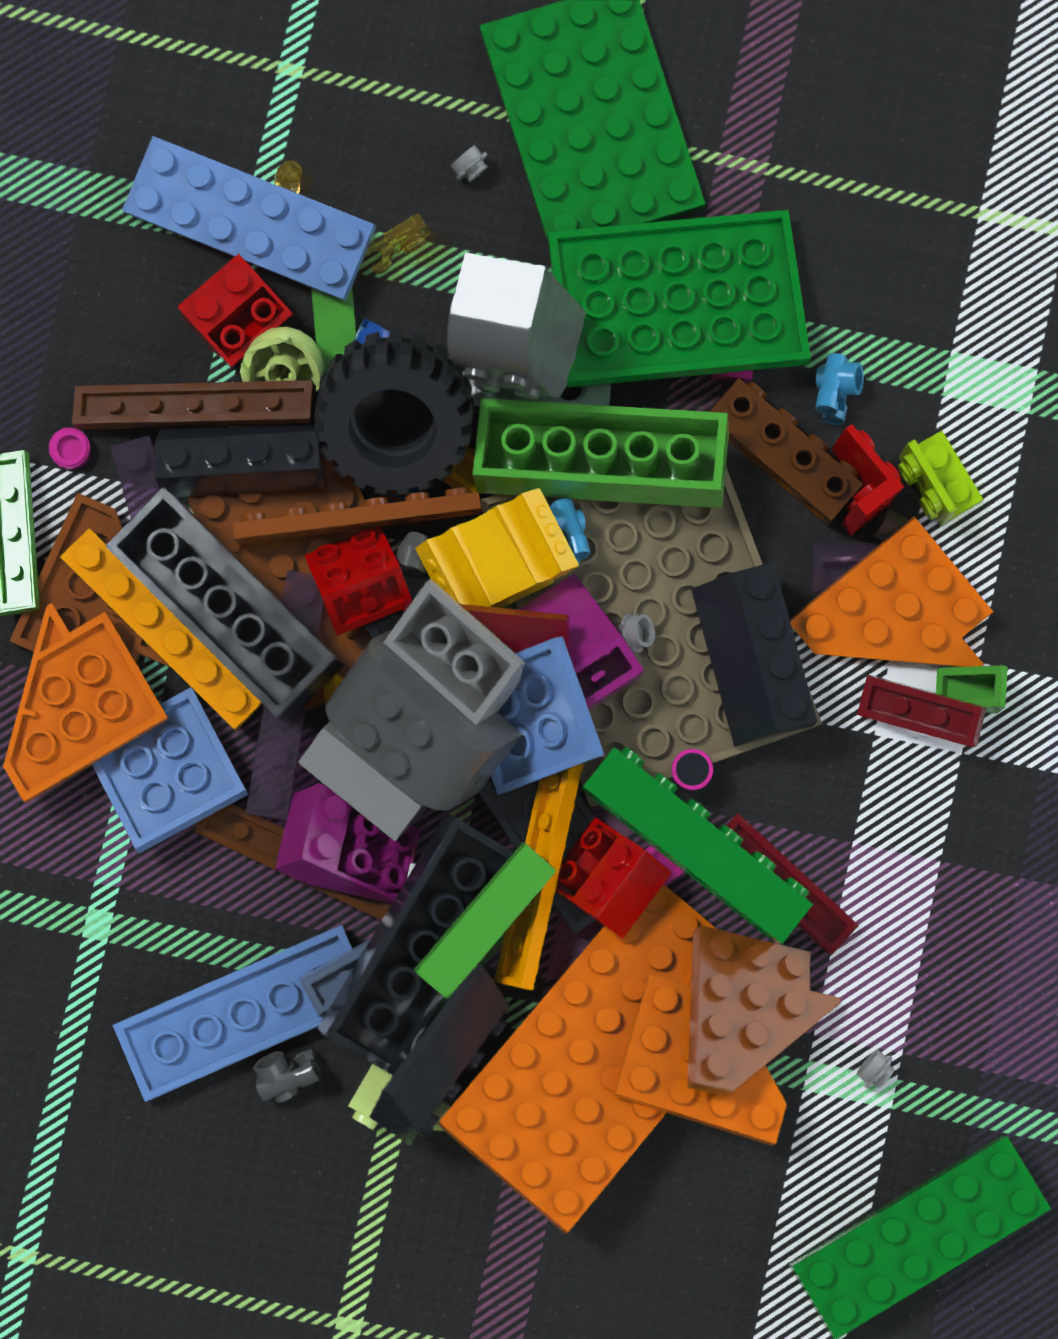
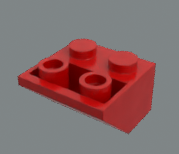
M237 254L177 306L182 319L231 368L244 358L246 350L257 336L270 328H279L293 316L288 307L240 254Z
M595 817L561 862L556 892L623 940L672 872L648 851Z

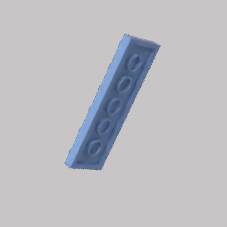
M152 136L122 209L128 215L235 257L237 254H240L250 264L345 302L376 230V226L373 223Z
M340 925L114 1024L113 1028L144 1101H150L318 1027L326 1013L320 1017L318 1016L298 978L352 949L343 926Z

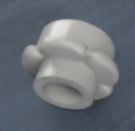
M475 145L468 149L451 165V168L457 174L456 179L462 180L465 177L471 182L488 167L483 162L488 154L486 152L482 154Z
M628 613L622 618L618 632L633 653H640L644 647H649L653 644L655 640V627L647 615H639L637 613L632 615Z
M877 1049L863 1062L856 1075L865 1082L863 1084L865 1088L871 1087L872 1084L880 1088L894 1072V1068L890 1066L893 1059L891 1055L885 1056Z

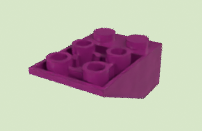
M575 573L518 609L569 615V656L589 711L643 676L644 669L620 633Z
M318 783L292 795L275 870L309 885L392 904L407 879L410 863L414 861L420 829L411 825L394 841L329 787Z

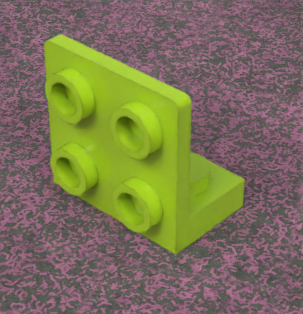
M943 431L938 432L919 444L915 439L906 444L899 456L902 463L898 464V468L909 486L915 484L922 498L919 499V504L929 520L936 519L939 526H942L983 502V497Z

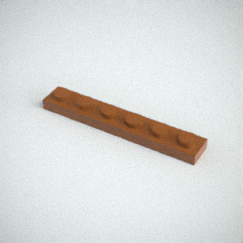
M460 487L446 490V496L429 498V493L427 492L408 494L404 496L405 501L389 503L388 498L380 497L364 500V506L348 508L347 503L344 502L326 504L323 506L322 512L307 513L306 508L286 509L282 511L281 517L266 518V513H250L242 515L241 522L232 523L234 539L238 545L367 529L377 526L383 527L480 515L479 492L470 493L469 487Z

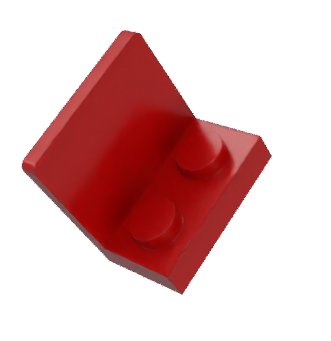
M852 424L844 429L831 448L832 453L840 462L841 460L848 462L859 472L860 477L858 480L863 483L862 489L853 497L854 500L846 506V510L849 513L841 523L850 536L873 520L885 508L889 507L904 487L900 482L901 476L897 469L890 462H883L874 451L875 445L869 435L863 430L858 431Z
M380 526L362 529L351 537L333 544L322 545L315 551L305 555V560L321 594L337 636L403 610L406 600L412 599L401 568Z

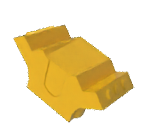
M540 488L522 493L512 501L497 505L477 518L451 527L442 535L427 539L415 548L431 580L458 604L503 608L555 583L554 580L568 574L579 566Z

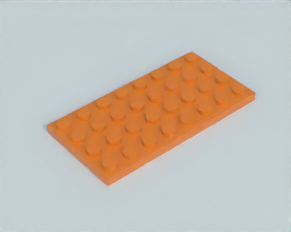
M667 886L660 888L623 940L605 927L601 929L437 1123L438 1126L565 1234L569 1232L666 1114V1112L615 1097L613 1094L647 977L651 974L688 986L692 973L693 931L701 925L716 929Z

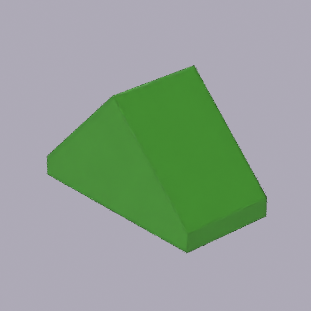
M1008 666L937 668L936 693L986 706L985 713L998 714L1005 708Z

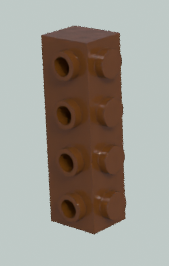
M738 378L709 412L728 413V442L828 527L861 489L863 483L858 480L860 477L859 472L848 462L841 460L838 463L827 453L829 447L814 434L807 436L796 427L798 424L797 419L786 409L780 407L776 410L765 401L768 396L758 385L752 381L746 384Z

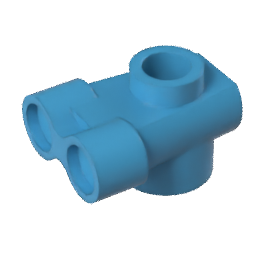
M828 354L826 365L819 366L817 369L816 385L819 391L815 409L823 414L822 420L825 423L831 425L844 424L847 411V395H859L862 391L863 368L861 363L849 362L843 354Z
M572 499L556 500L550 506V509L580 565L579 560L591 554L586 535L583 534L585 530L584 514L581 510H575Z

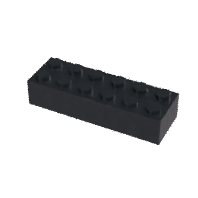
M163 487L106 545L146 588L276 718L288 724L345 666L268 587L166 488Z
M446 813L328 1009L318 1029L326 1037L394 1075L416 1045L444 998L413 970L514 852L456 817Z

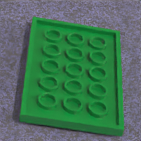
M563 0L480 25L481 36L546 240L548 232L660 222L705 208V201L640 0Z
M789 210L548 232L547 240L552 275L586 312L574 364L572 363L566 388L810 364L811 355Z

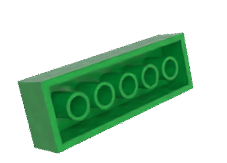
M625 746L620 752L614 747L584 783L581 790L773 943L783 944L813 904L806 899L810 892L791 877L789 879L786 877L784 880L773 873L777 866L760 852L753 851L750 855L741 848L740 844L744 840L729 827L723 825L718 829L707 821L711 814L693 799L688 800L686 803L674 794L678 787L662 774L657 773L654 777L649 775L641 768L645 761Z
M999 1136L788 1265L830 1336L838 1339L1051 1210L1009 1138L1007 1136Z

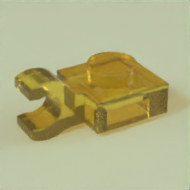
M417 213L384 233L385 236L383 238L371 241L365 257L375 251L381 252L382 260L371 268L375 274L384 273L391 266L392 256L395 252L399 254L404 251L406 254L416 251L426 243L425 237L432 233L424 219Z

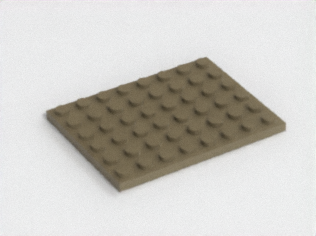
M727 468L722 508L572 499L575 510H581L584 514L585 530L583 534L586 535L591 554L579 560L580 565L577 568L554 580L555 583L515 601L517 610L575 573L617 631L622 618L628 613L632 615L634 613L647 615L655 627V640L653 644L649 647H644L640 653H633L644 669L643 676L589 711L604 755L584 763L580 775L581 786L584 785L614 747L621 752L626 746L645 761L641 768L649 775L654 777L655 774L660 773L670 780L673 779L671 767L675 757L686 749L703 751L709 756L712 764L822 724L811 695L818 721L813 727L738 747L733 745L691 589L730 573L763 565ZM495 494L481 499L482 515L495 506L512 501L518 496ZM545 497V499H546V501H547L549 507H550L556 500L565 499V498H549V497ZM584 793L589 808L599 805L596 801H594L591 797Z

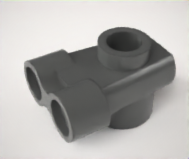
M314 1048L295 1055L296 1057L289 1061L286 1060L281 1051L270 1053L257 1061L253 1069L257 1075L256 1089L261 1099L266 1101L274 1098L276 1102H283L293 1097L298 1092V1087H306L321 1080L319 1070L322 1069V1065Z

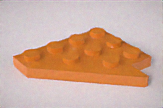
M912 517L789 620L791 627L814 654L974 667L982 666L983 662L962 637L994 611L919 521Z
M53 603L46 606L3 765L24 803L35 799L169 719L106 612L70 632Z
M692 973L688 986L650 974L645 983L613 1096L774 1146L777 1142L787 1103L766 1065L726 1096L688 1088Z

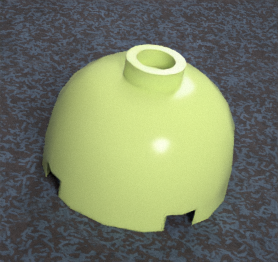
M290 327L270 328L257 336L246 350L240 374L242 382L313 380L317 392L323 376L324 361L321 350L316 343L301 330Z

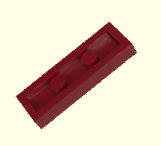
M867 675L857 715L969 747H977L987 707L877 676Z

